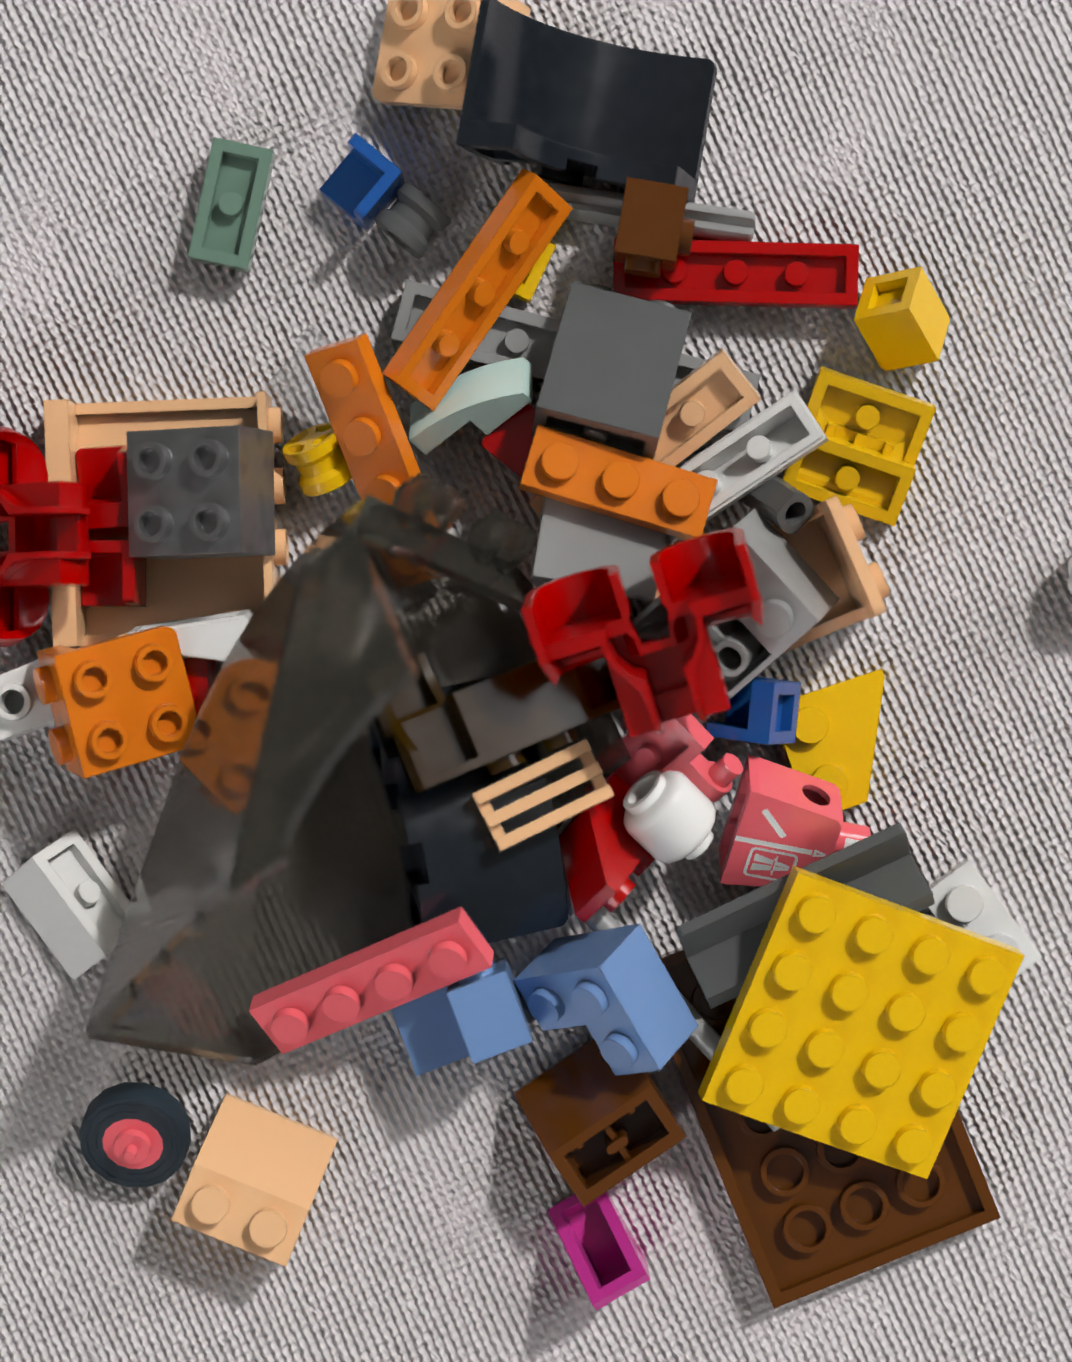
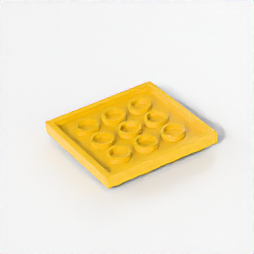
M793 866L703 1078L698 1094L704 1102L928 1179L1025 955L1015 947Z

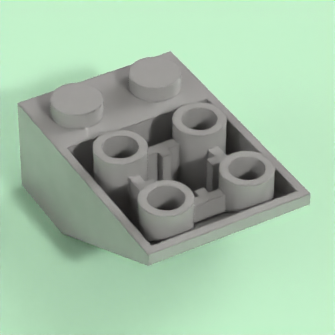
M754 508L733 528L742 529L754 565L756 581L764 603L763 626L755 622L752 617L709 627L723 672L729 700L815 626L839 600L838 596L757 508ZM659 596L631 621L642 643L670 635L668 608L662 604ZM697 713L692 714L700 724L704 722L700 721Z

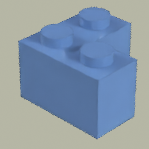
M641 924L554 938L513 980L527 1002L530 1013L537 1019L543 1031L586 1025L600 1048L602 1057L610 1065L615 1076L660 1071L699 1026Z
M506 956L493 961L492 967L391 1009L416 1076L469 1056L472 1063L475 1064L532 1042V1023L520 991L513 981L515 978Z

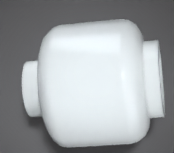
M651 771L638 779L627 792L623 801V806L626 809L623 819L624 826L628 833L659 862L673 863L683 858L687 860L695 859L711 844L713 840L711 829L715 823L716 808L710 799L680 771H665L663 773Z

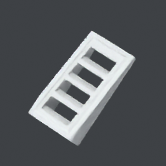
M251 609L141 625L128 632V634L158 626L170 627L177 634L182 657L240 664L257 663L262 657L255 611H251Z

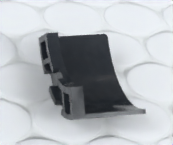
M481 0L456 144L471 153L503 166L509 165L510 162L538 164L536 174L540 178L572 186H582L583 177L586 176L593 178L592 180L619 185V192L621 193L625 192L627 177L689 187L686 202L694 203L715 87L717 66L712 60L706 58L650 52L587 38L527 17L498 0Z
M493 677L444 686L441 689L447 698L453 693ZM372 701L366 702L369 753L379 775L390 814L400 812L407 845L398 846L404 876L408 918L411 926H417L461 906L488 943L563 926L568 920V909L557 826L555 825L499 852L472 797L473 793L541 761L536 744L522 749L525 762L491 776L487 765H483L416 793L393 736L386 737ZM545 775L491 800L490 803L494 811L546 787ZM551 799L500 823L505 834L552 812Z

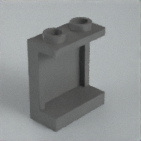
M572 281L536 405L531 437H534L537 425H541L654 460L692 312L678 309L662 300L647 301L623 295L604 285H585Z

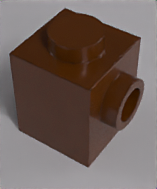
M627 177L613 262L625 263L624 272L640 277L659 278L661 270L673 272L677 255L689 257L695 226L694 219L684 218L689 187Z

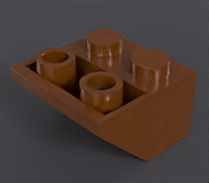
M594 1038L514 1091L516 1099L548 1156L583 1207L687 1137L681 1121L649 1074L643 1072L615 1076L610 1065L602 1057L600 1048Z

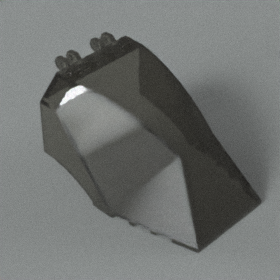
M417 473L415 477L411 476L409 482L405 481L397 487L392 506L370 495L360 502L349 506L342 516L323 530L286 570L244 628L225 659L200 708L180 756L159 822L85 1027L88 1039L256 1066L279 1054L280 1050L249 1012L253 995L412 928L408 918L404 876L398 846L407 845L400 812L390 814L379 775L369 753L367 723L388 701L419 676L412 658L421 653H425L440 687L498 676L537 660V655L532 646L521 611L526 594L535 587L517 567L523 562L524 557L529 558V554L534 552L533 548L537 546L535 545V531L529 529L526 524L520 521L515 523L506 517V514L497 510L496 512L491 511L489 514H485L483 519L479 518L472 523L467 540L464 541L446 531L452 527L453 522L457 523V520L460 517L462 518V513L465 511V496L456 492V489L449 485L446 487L434 481L433 477L425 473L422 475ZM610 713L577 726L582 738L552 751H546L543 741L536 743L540 760H543L587 739L592 749L591 752L603 771L604 779L631 759ZM579 758L545 774L547 786L583 769ZM590 780L552 798L553 811L591 793L594 788ZM565 821L556 825L557 831Z

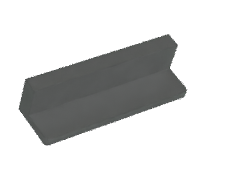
M901 823L894 824L801 868L917 912L935 904L933 892L910 853L907 833ZM789 874L675 928L684 955L710 1009L738 997Z

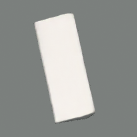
M795 389L678 468L718 480L707 516V522L829 440ZM667 534L673 544L681 539Z

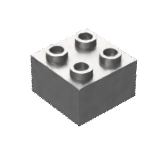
M231 425L127 432L129 557L192 559L275 555L273 431Z

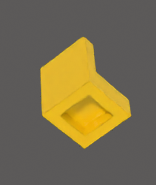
M922 266L866 278L854 322L881 368L890 371L939 361L949 325V315Z

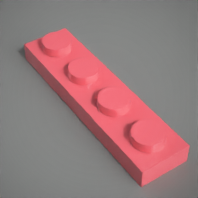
M461 906L253 995L249 1012L280 1052L285 1054L492 967L494 951Z

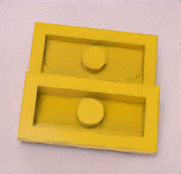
M820 366L807 402V407L829 441L785 469L782 479L812 499L823 502L837 496L842 507L851 504L857 514L895 527L915 475V464L935 414L936 406L935 404Z

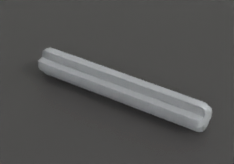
M545 182L573 208L565 220L619 227L624 193ZM686 202L684 218L695 220L693 238L712 241H752L756 222L753 212Z

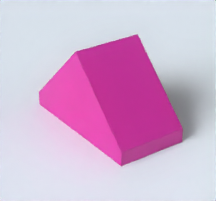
M607 1191L584 1207L576 1195L573 1194L548 1209L550 1217L596 1311L650 1280L647 1259Z

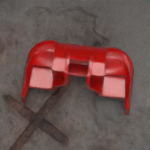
M0 427V524L8 523L9 545L8 551L0 553V647L21 643L40 629L47 617L50 602L49 587L90 586L89 515H91V508H89L88 484L67 481L48 482L45 458L38 446L27 436L9 427Z
M725 529L692 537L655 552L649 558V564L660 600L668 608L670 635L642 643L629 619L630 602L619 567L616 565L600 566L575 572L531 590L526 594L521 611L532 646L537 655L539 666L556 686L560 676L566 672L605 657L631 738L652 731H656L657 734L664 733V722L694 713L698 714L700 721L708 720L707 715L731 709L726 683L709 627L752 617L755 622L763 626L764 614L763 599L756 581L754 565L742 529Z

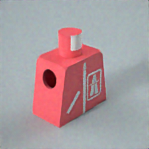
M748 755L718 844L720 883L764 886L790 874L793 866L798 868L805 867L869 837L870 828L869 826L843 822L840 789L835 784L766 759Z

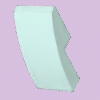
M522 357L503 360L465 372L456 378L434 411L417 401L413 402L410 409L409 441L427 455L469 421L486 435L490 434L532 401V364Z

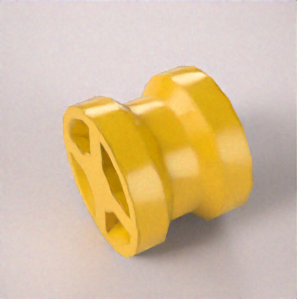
M330 422L321 423L301 431L292 437L282 448L288 464L297 466L300 472L298 482L304 495L319 496L326 494L352 479Z

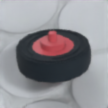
M123 1082L104 1089L88 1105L79 1129L81 1153L90 1168L105 1180L124 1187H150L169 1179L182 1166L191 1142L190 1120L181 1102L165 1089L145 1082Z

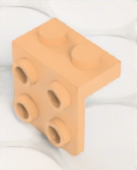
M388 0L372 89L374 98L385 105L462 110L481 0ZM498 0L509 8L530 17L531 9L521 1Z

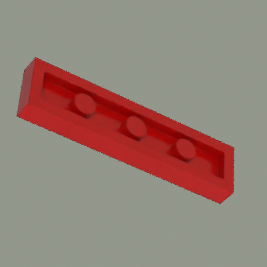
M614 238V250H615L616 238ZM692 240L689 257L677 255L673 272L661 270L659 278H646L624 272L625 263L613 262V290L623 295L647 301L662 300L675 305L855 309L858 305L859 244Z

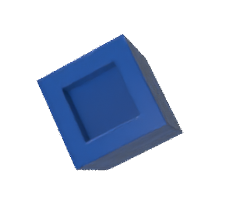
M354 133L347 142L350 150L349 154L319 190L324 197L368 232L375 224L373 219L380 210L387 209L397 198V190L405 180L402 170L361 136Z
M756 676L730 699L731 709L726 710L725 722L705 723V729L713 737L766 745L795 743L801 682Z

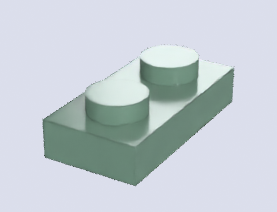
M213 137L188 252V258L191 261L250 273L275 160L274 150Z

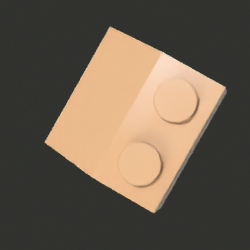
M226 1093L195 1160L171 1221L286 1267L339 1138Z

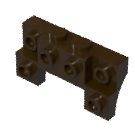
M425 653L416 655L409 660L379 672L371 673L363 678L386 737L393 736L416 793L483 765H487L491 776L525 762L522 749L543 741L546 751H552L582 738L577 726L621 708L605 657L566 672L560 676L556 686L539 666L537 659L453 693L447 698L438 684Z

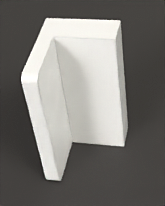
M75 828L32 856L3 882L4 889L72 979H77L147 926Z

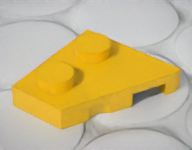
M877 669L800 695L795 743L782 744L789 768L833 783L840 789L842 810L866 803L868 800L885 680L882 669Z

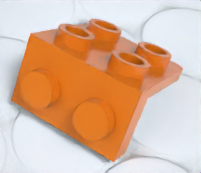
M158 626L76 649L58 645L36 651L40 667L33 669L35 688L43 705L50 704L56 726L48 730L51 750L57 764H65L68 771L85 779L188 749L199 743L201 739L200 726L178 637L172 628Z

